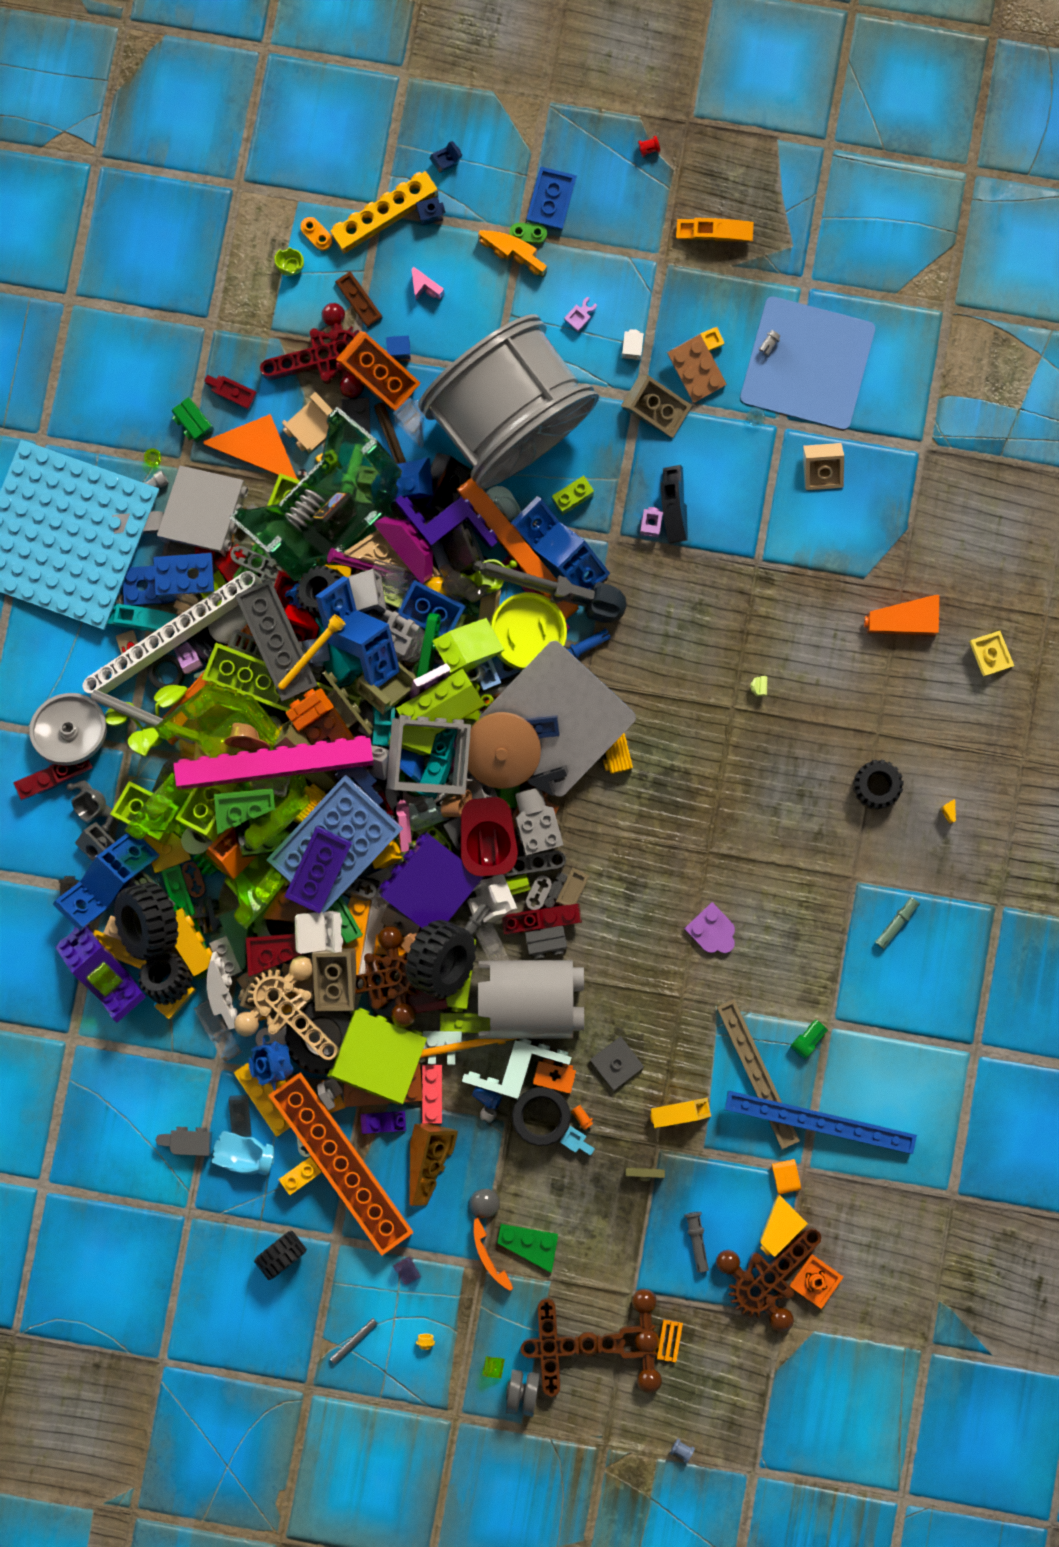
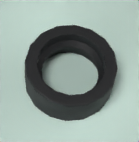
M165 654L148 666L149 680L159 690L168 685L181 686L185 679V673L181 668L178 658L173 655ZM171 662L177 667L178 674L172 683L163 684L157 680L155 672L159 664Z

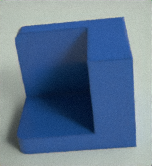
M409 335L386 338L387 353L395 360L411 359Z

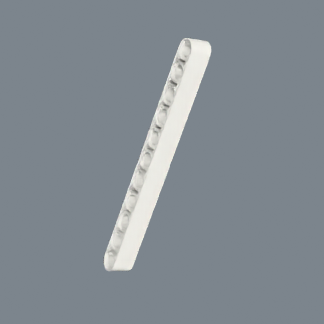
M243 572L87 677L83 682L84 691L90 695L94 690L107 694L238 606V601L235 595L233 596L235 590H237L236 594L261 584L262 580L253 572Z

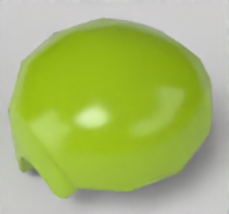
M290 247L286 250L279 249L274 256L275 266L285 276L296 275L304 267L303 255L298 250Z

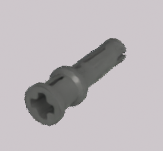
M702 1212L686 1213L684 1217L687 1218L689 1230H687V1234L691 1236L696 1271H709L703 1241L705 1229L702 1227L700 1218Z

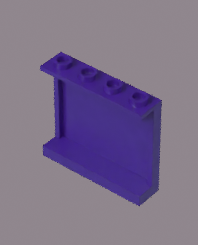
M427 832L418 837L415 842L416 846L406 852L403 857L404 861L400 866L394 867L391 872L392 876L388 881L385 880L380 885V891L378 892L382 898L421 928L428 926L433 921H449L483 878V876H475L469 873L459 857Z

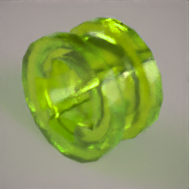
M150 448L145 452L144 459L146 464L150 467H156L160 464L161 454L157 449ZM151 453L158 456V459L155 458L156 461L154 462L148 459Z

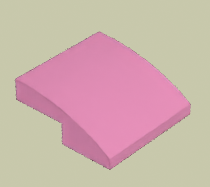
M400 800L396 807L397 823L403 829L398 834L401 852L409 851L408 843L411 842L409 806L405 800Z

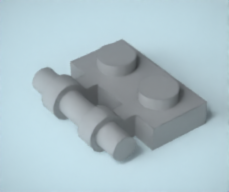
M386 610L384 617L389 619L387 624L390 627L395 651L403 656H407L415 640L408 635L411 631L418 633L421 627L416 625L415 621L411 619L406 620L395 611ZM396 623L403 626L401 632L394 628Z

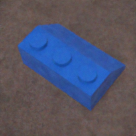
M430 458L381 468L372 483L373 503L386 506L395 504V499L400 495L403 498L407 497L409 500L433 496Z
M414 580L404 594L396 612L407 620L415 621V624L426 628L427 618L430 613L441 615L438 636H442L454 630L465 605Z

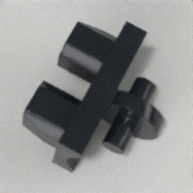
M211 896L196 900V914L192 915L191 918L192 920L197 919L198 926H201L202 934L211 933L223 927L221 917L215 918L214 911L219 910V900L211 899Z

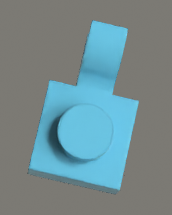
M572 1126L568 1128L560 1143L575 1153L579 1148L589 1155L595 1150V1148L584 1142L587 1136Z

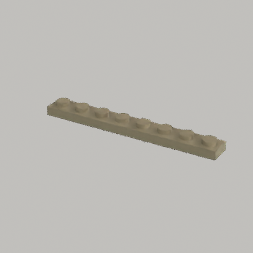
M735 999L716 1007L757 1097L782 1103ZM769 1121L781 1149L799 1142L793 1126Z

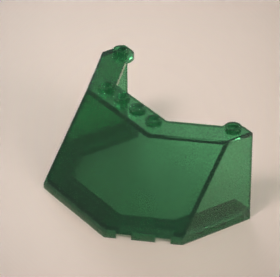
M338 407L328 415L326 421L328 431L322 459L278 504L253 509L240 507L229 517L293 581H299L304 573H308L310 568L315 569V566H345L334 562H327L330 549L334 548L335 551L344 553L378 530L374 525L376 521L383 517H392L393 510H391V505L396 499L398 491L396 483L397 479L401 478L402 470L376 438ZM306 489L317 493L326 503L337 492L348 493L323 519L312 518L314 515L310 514L312 521L305 520L307 527L300 525L302 532L295 529L285 517L286 513L292 514L290 511L291 507L297 508L295 502H301L300 496H306ZM322 502L319 503L321 508L325 505Z

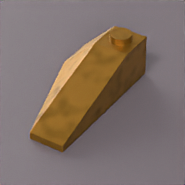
M429 1123L414 1124L410 1141L411 1206L427 1205L437 1185L436 1179L440 1171L443 1172L446 1167L444 1165L448 1154L452 1155L458 1134L457 1130Z

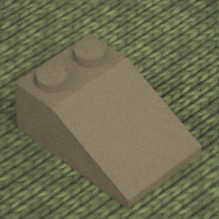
M640 374L621 407L641 421L673 438L692 405L649 375Z
M342 948V952L338 953L326 950L313 952L315 1011H353L355 1008L356 988L355 948Z

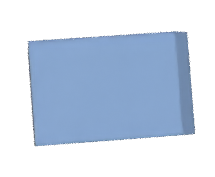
M491 659L480 664L485 670V678L480 681L483 691L501 684ZM474 668V671H475L476 676H477L478 670H477V668Z

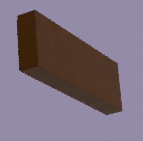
M351 271L335 281L367 328L383 318Z

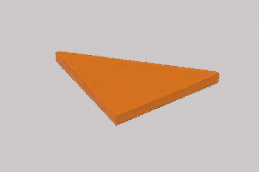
M271 414L203 441L207 447L209 446L279 476L281 473L297 479Z

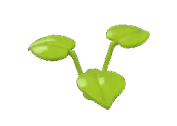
M168 685L161 688L154 696V700L157 702L155 704L156 716L159 717V707L168 708L172 706L188 689L180 685ZM111 708L105 713L106 723L110 726L121 725L129 717ZM131 718L141 731L134 732L129 737L128 744L134 752L146 757L151 747L162 743L163 737L159 729L150 725L143 727L138 720Z

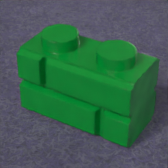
M187 397L171 410L174 414L172 419L178 426L182 425L185 428L183 433L189 441L193 439L198 443L214 430L213 426L190 397Z

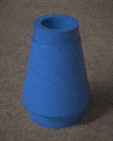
M478 1086L475 1087L472 1093L473 1097L489 1109L496 1110L502 1100V1096L498 1092Z

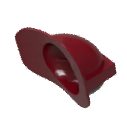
M499 797L469 800L464 805L461 813V858L464 867L472 875L486 876L487 878L508 873L515 866L518 856L509 805Z

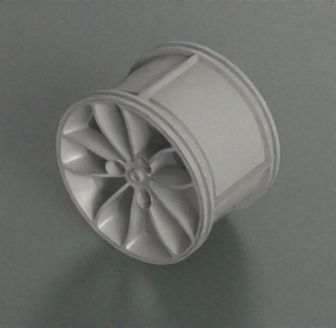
M536 314L520 317L502 326L467 350L431 383L418 403V408L423 412L426 419L436 420L467 461L474 466L471 478L480 489L492 487L536 461L571 433L589 415L599 401V395L594 391L592 385L583 384L578 386L577 378L545 336L547 327Z

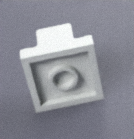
M496 875L492 878L481 880L473 889L477 897L467 900L472 915L481 903H485L491 908L487 916L483 918V922H488V924L497 922L517 909L504 875Z

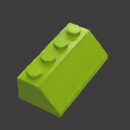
M462 668L399 706L396 710L399 715L411 716V720H417V716L429 717V721L435 722V718L447 719L446 723H452L453 719L462 720L484 707L485 704ZM424 727V728L430 729V730H432V731H435V733H436L435 735L439 734L440 732H442V731H444V730L446 729V728Z

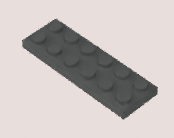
M271 579L236 594L235 597L282 702L317 687L318 684L307 663L284 690L278 688V684L303 657L304 653Z

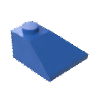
M401 748L400 769L417 783H420L424 774V757Z

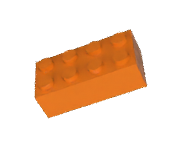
M360 331L336 359L338 363L389 409L395 412L398 411L420 385V382L366 332Z

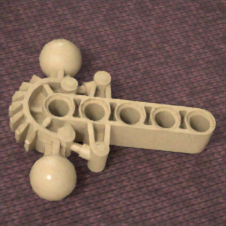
M306 956L294 958L290 963V972L284 978L280 977V970H276L274 976L273 971L268 970V977L262 972V980L255 977L254 979L258 984H250L255 989L254 991H248V994L253 995V998H249L248 1002H254L256 1007L251 1012H242L236 1017L234 1027L238 1034L245 1037L252 1036L258 1030V1020L265 1016L269 1033L276 1035L289 1024L323 1059L334 1060L337 1058L339 1053L337 1045L302 1011L309 1001L312 1000L313 994L301 988L297 989L294 986L298 980H307L312 976L313 962ZM277 991L279 998L272 1002L269 998L270 993ZM292 992L297 994V996L293 999H290L287 996ZM289 1004L292 1006V1013L285 1015L283 1008ZM273 1009L277 1012L274 1019L270 1016ZM301 1018L306 1020V1026L303 1029L297 1027V1021ZM314 1032L320 1034V1040L317 1043H313L310 1038ZM327 1046L334 1048V1054L330 1057H327L324 1053Z

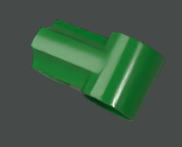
M815 1019L806 1031L795 1039L790 1047L805 1060L828 1029Z

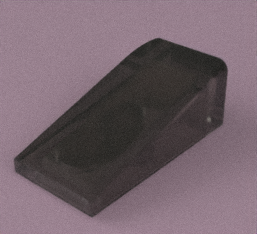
M249 1095L230 1096L229 1110L232 1133L242 1137L252 1136Z

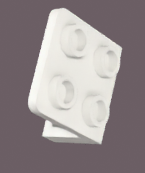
M325 911L320 914L317 912L297 914L295 916L296 952L300 954L324 950L334 953L342 952L341 913Z

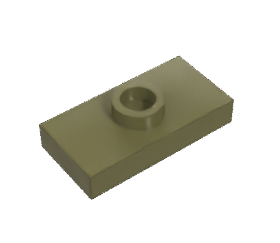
M626 1167L625 1176H638L639 1180L651 1181V1177L665 1178V1170Z

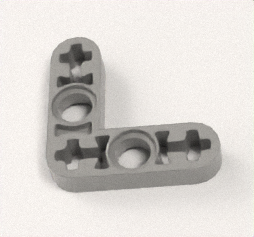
M236 546L231 550L232 560L236 564L261 574L260 579L262 583L271 579L274 585L278 575L277 573L271 575L272 572L265 568L266 562H269L267 564L269 567L275 568L277 566L278 571H283L282 566L278 562L243 546ZM242 550L243 555L249 557L248 564H245L247 560L242 557L237 560L235 553H239ZM253 559H262V565L259 568H254L252 566Z

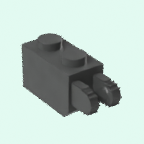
M176 1127V1130H171V1134H159L155 1139L156 1143L160 1146H170V1151L173 1154L211 1155L212 1132L207 1131V1128L196 1127L195 1131H188V1127Z

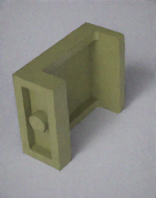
M399 660L400 672L377 688L374 684L371 686L365 680L364 675L357 681L355 690L382 715L410 694L413 680L417 679L414 673L408 671Z

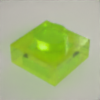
M486 1356L482 1376L501 1378L505 1359Z

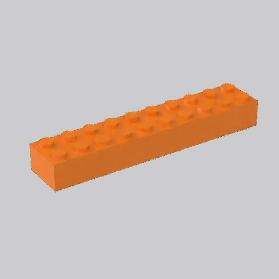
M301 1072L268 1095L381 1256L414 1233Z

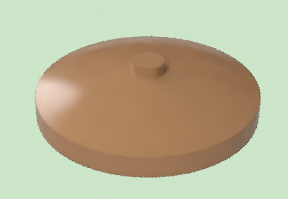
M496 712L480 718L471 726L468 770L478 781L493 788L503 789L518 786L533 775L540 761L541 744L536 730L528 721L516 714Z

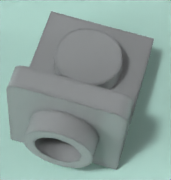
M328 1078L317 1085L318 1095L326 1108L330 1110L335 1107L334 1099L343 1093V1089L337 1080Z

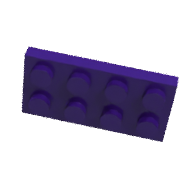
M316 826L285 894V898L320 914L353 842Z

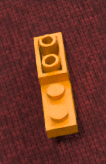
M717 218L677 219L676 238L681 240L753 242L754 222Z
M479 231V242L486 248H492L494 254L500 259L505 258L509 261L514 256L513 258L522 265L524 263L527 265L529 271L537 276L539 274L543 277L546 274L547 266L535 257L537 249L530 244L505 233Z

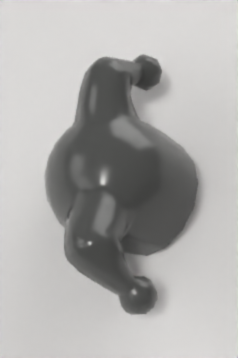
M84 780L74 784H67L66 788L68 791H73L74 789L81 790L71 800L72 807L80 819L85 823H89L100 816L106 818V823L101 828L107 833L115 819L110 815L113 809L106 805L104 795L100 791L93 789Z

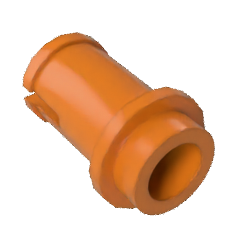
M581 1105L570 1111L583 1130L593 1125V1119L588 1117Z

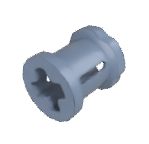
M677 1438L669 1453L682 1458L684 1463L687 1464L695 1448H690Z

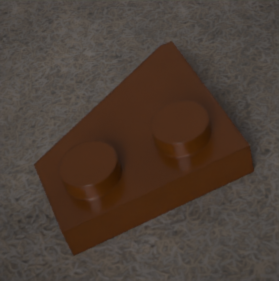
M282 886L263 918L295 921L297 914L313 913V910L285 898L288 888Z

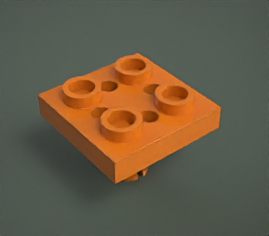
M810 1254L789 1286L822 1309L843 1279V1276L813 1254Z

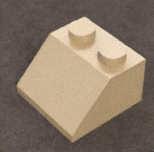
M842 444L803 446L806 490L843 488L844 452Z

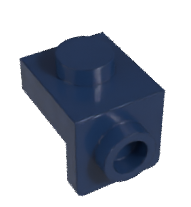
M451 141L446 148L431 154L429 159L439 173L456 166L462 157V153L459 147Z

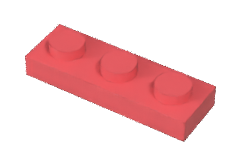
M422 1065V1123H442V1065Z

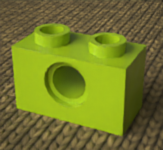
M583 475L552 495V502L563 516L594 496V490Z

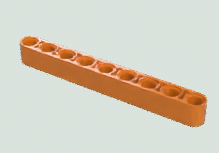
M472 478L457 489L464 500L467 498L471 502L476 515L480 514L486 522L485 526L495 532L498 542L512 559L517 561L518 566L524 573L557 582L553 574L485 491L480 489ZM539 591L543 596L550 599L551 594ZM566 601L556 604L565 620L579 610L578 605Z

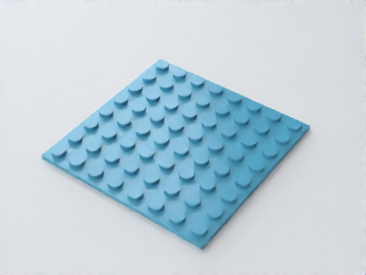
M21 440L0 491V592L105 630L160 489ZM130 513L124 532L114 534V529L121 526V520L118 517H112V515Z

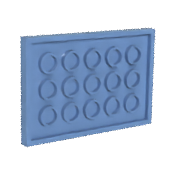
M347 775L335 785L267 859L273 867L291 882L316 826L353 842L322 909L323 913L403 829Z

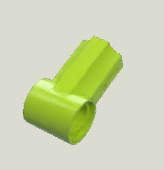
M526 874L506 880L512 895L531 890Z

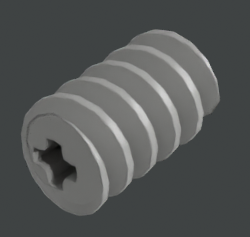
M307 489L305 490L306 496H300L301 502H295L297 508H290L292 514H285L287 521L300 532H302L300 525L307 527L305 520L312 521L310 514H316L314 509H321L319 503L326 504V501L317 493Z

